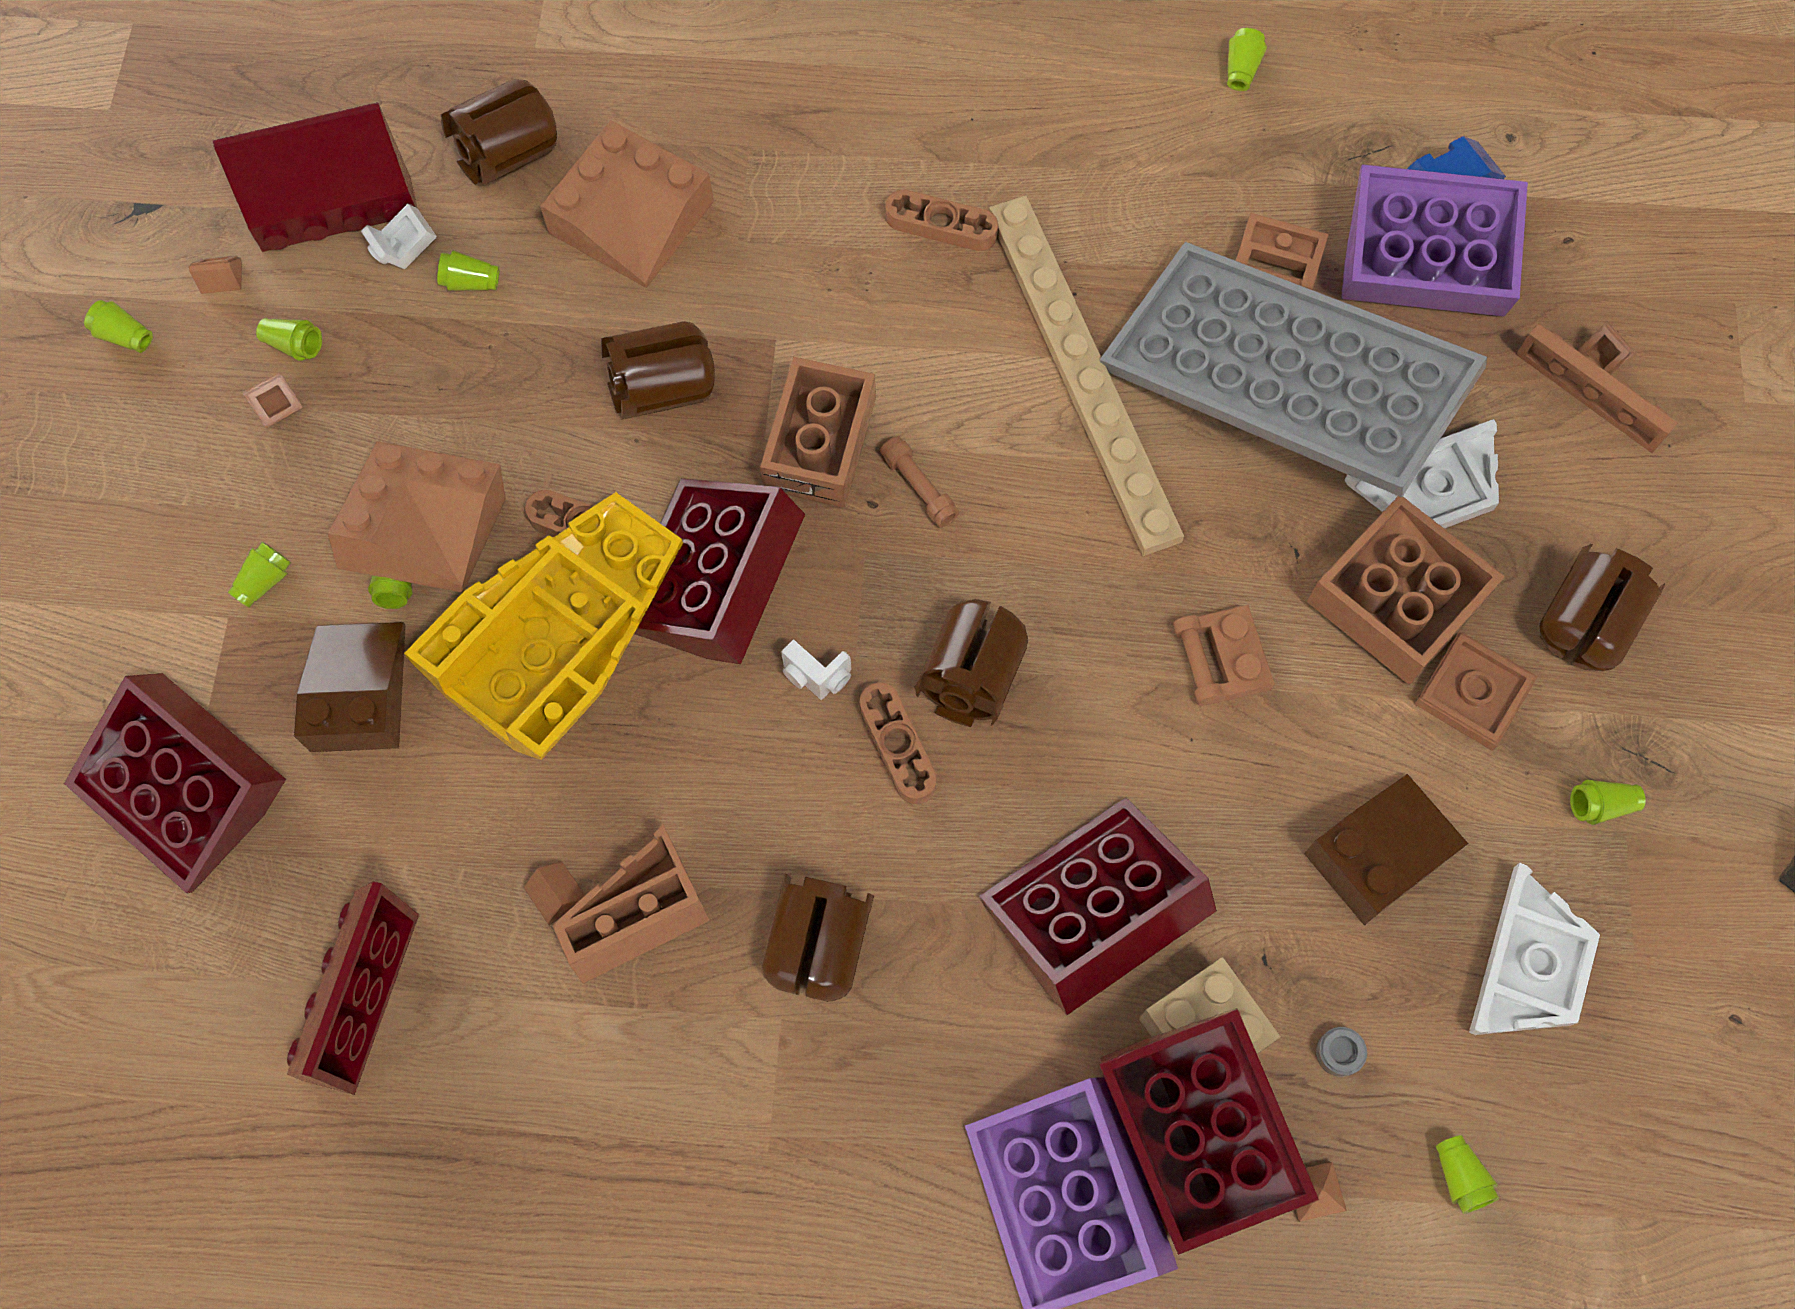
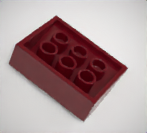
M379 102L213 140L214 149L248 229L262 252L281 250L287 246L306 241L322 240L327 236L348 231H360L366 225L374 226L390 222L407 204L417 208L410 174Z
M681 478L660 524L680 537L683 544L634 634L705 659L741 665L806 514L780 487Z
M157 673L124 677L65 780L64 785L185 893H192L263 818L285 783L286 778L166 675Z
M1127 797L979 896L983 905L1040 985L1066 1015H1069L1217 911L1209 878Z
M372 881L356 890L351 903H346L340 913L338 927L341 930L335 946L330 947L324 956L321 968L324 975L317 992L312 993L306 1004L304 1016L307 1021L301 1037L294 1040L288 1053L287 1064L290 1067L287 1075L352 1095L356 1093L419 917L417 912L382 883Z
M1238 1008L1144 1039L1100 1057V1068L1178 1255L1319 1200Z

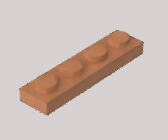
M1539 323L1528 334L1516 353L1522 360L1651 453L1655 451L1678 424L1662 408L1652 405L1634 392L1627 383L1613 377L1599 367L1592 358L1581 354L1567 344L1560 335L1549 331Z

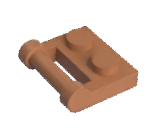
M1250 213L1236 261L1312 290L1329 234ZM1249 258L1303 272L1304 274L1302 279L1247 263Z
M1249 605L1202 616H1185L1173 623L1176 636L1182 638L1198 688L1194 691L1198 705L1205 706L1270 691L1274 687L1275 683ZM1208 633L1224 681L1223 684L1214 683L1199 634Z

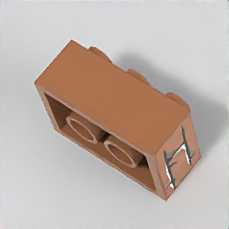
M793 356L760 465L763 486L780 487L790 496L845 508L876 400L875 374Z

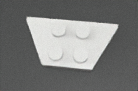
M1493 419L1441 438L1403 496L1444 529L1493 511L1499 504V487L1495 480V473L1498 470V454H1494V435L1497 432L1495 420ZM1348 474L1345 478V482L1350 488L1382 512L1397 497L1395 494Z
M1522 863L1517 864L1513 868L1469 1031V1033L1474 1035L1571 1026L1579 1021L1600 934L1583 918L1575 916L1571 912L1569 905L1555 892L1550 894L1530 875L1533 871Z

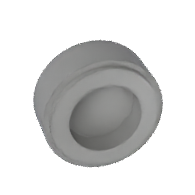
M1337 1027L1329 1030L1319 1039L1316 1055L1319 1064L1327 1073L1337 1077H1347L1363 1067L1367 1058V1047L1363 1038L1356 1031L1346 1027Z

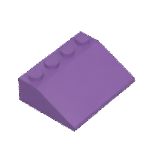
M1362 165L1345 256L1341 299L1505 316L1520 299L1528 182Z
M1105 1077L1086 1079L965 1125L1023 1309H1061L1178 1269L1150 1186Z

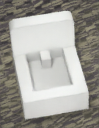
M409 204L381 231L368 225L361 231L370 244L367 247L369 252L376 260L382 264L389 262L402 269H406L437 237L418 208Z
M794 639L781 651L785 667L783 673L799 689L806 686L820 700L830 691L833 694L839 692L851 678V657L845 651H842L826 668Z

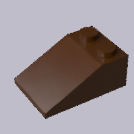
M404 622L316 627L297 692L294 737L310 752L399 749L406 628Z
M1406 774L1316 839L1304 854L1363 925H1366L1469 843L1413 779Z

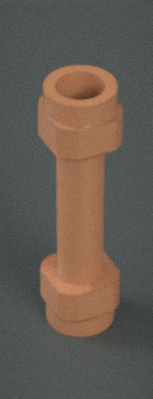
M895 436L884 443L880 453L885 458V462L892 470L899 469L927 504L926 513L931 520L940 528L952 523L958 517L959 510L955 507V503L948 494L940 495L913 461V450L906 441H903L899 436Z

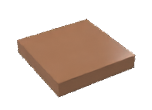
M1459 631L1414 705L1493 751L1498 746L1538 676Z

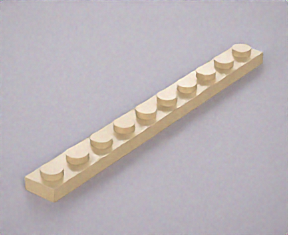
M1027 196L989 207V211L998 220L997 236L1142 556L1182 543L1184 534L1105 365L1100 363L1101 355Z

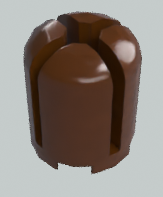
M512 79L441 114L444 136L447 138L453 135L456 148L462 159L457 160V163L475 185L480 182L483 185L492 182L547 155L556 146L557 126L553 111L539 90L527 80Z
M681 321L601 338L602 358L611 357V362H607L610 382H607L616 413H621V420L702 403L710 397L715 381L714 361L704 333L694 323Z
M1590 544L1582 547L1572 568L1540 621L1539 629L1540 638L1547 648L1562 659L1568 650L1571 651L1576 647L1591 625L1571 665L1583 670L1603 672L1612 670L1623 662L1659 599L1665 583L1659 587L1649 576L1653 568L1638 557L1617 548L1612 555L1601 552H1589L1593 545Z
M979 599L960 601L949 610L914 686L917 697H919L922 691L929 700L937 705L935 714L953 723L972 727L974 720L992 719L991 725L996 722L1028 644L1025 625L1011 611L1000 605L971 672L968 671L987 624L985 618L991 604L990 601Z
M784 874L762 964L763 976L777 990L796 995L800 994L824 903L826 907L810 969L806 997L826 1002L841 999L849 993L853 985L874 895L867 893L866 902L851 898L852 893L847 892V886L805 877L803 886L790 884L791 877L788 874Z

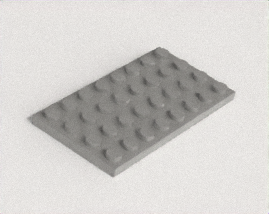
M1185 242L1100 358V363L1106 366L1108 373L1403 497L1485 370L1487 357Z

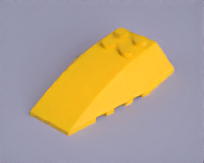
M617 492L568 523L569 527L555 537L549 535L536 543V549L516 562L512 559L498 568L499 573L483 584L478 581L467 588L404 653L406 658L447 700L514 751L542 760L602 694L683 544L680 537Z

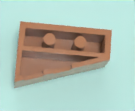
M664 824L653 833L654 838L634 857L630 854L620 863L622 868L601 887L597 884L552 925L570 967L583 984L710 921Z

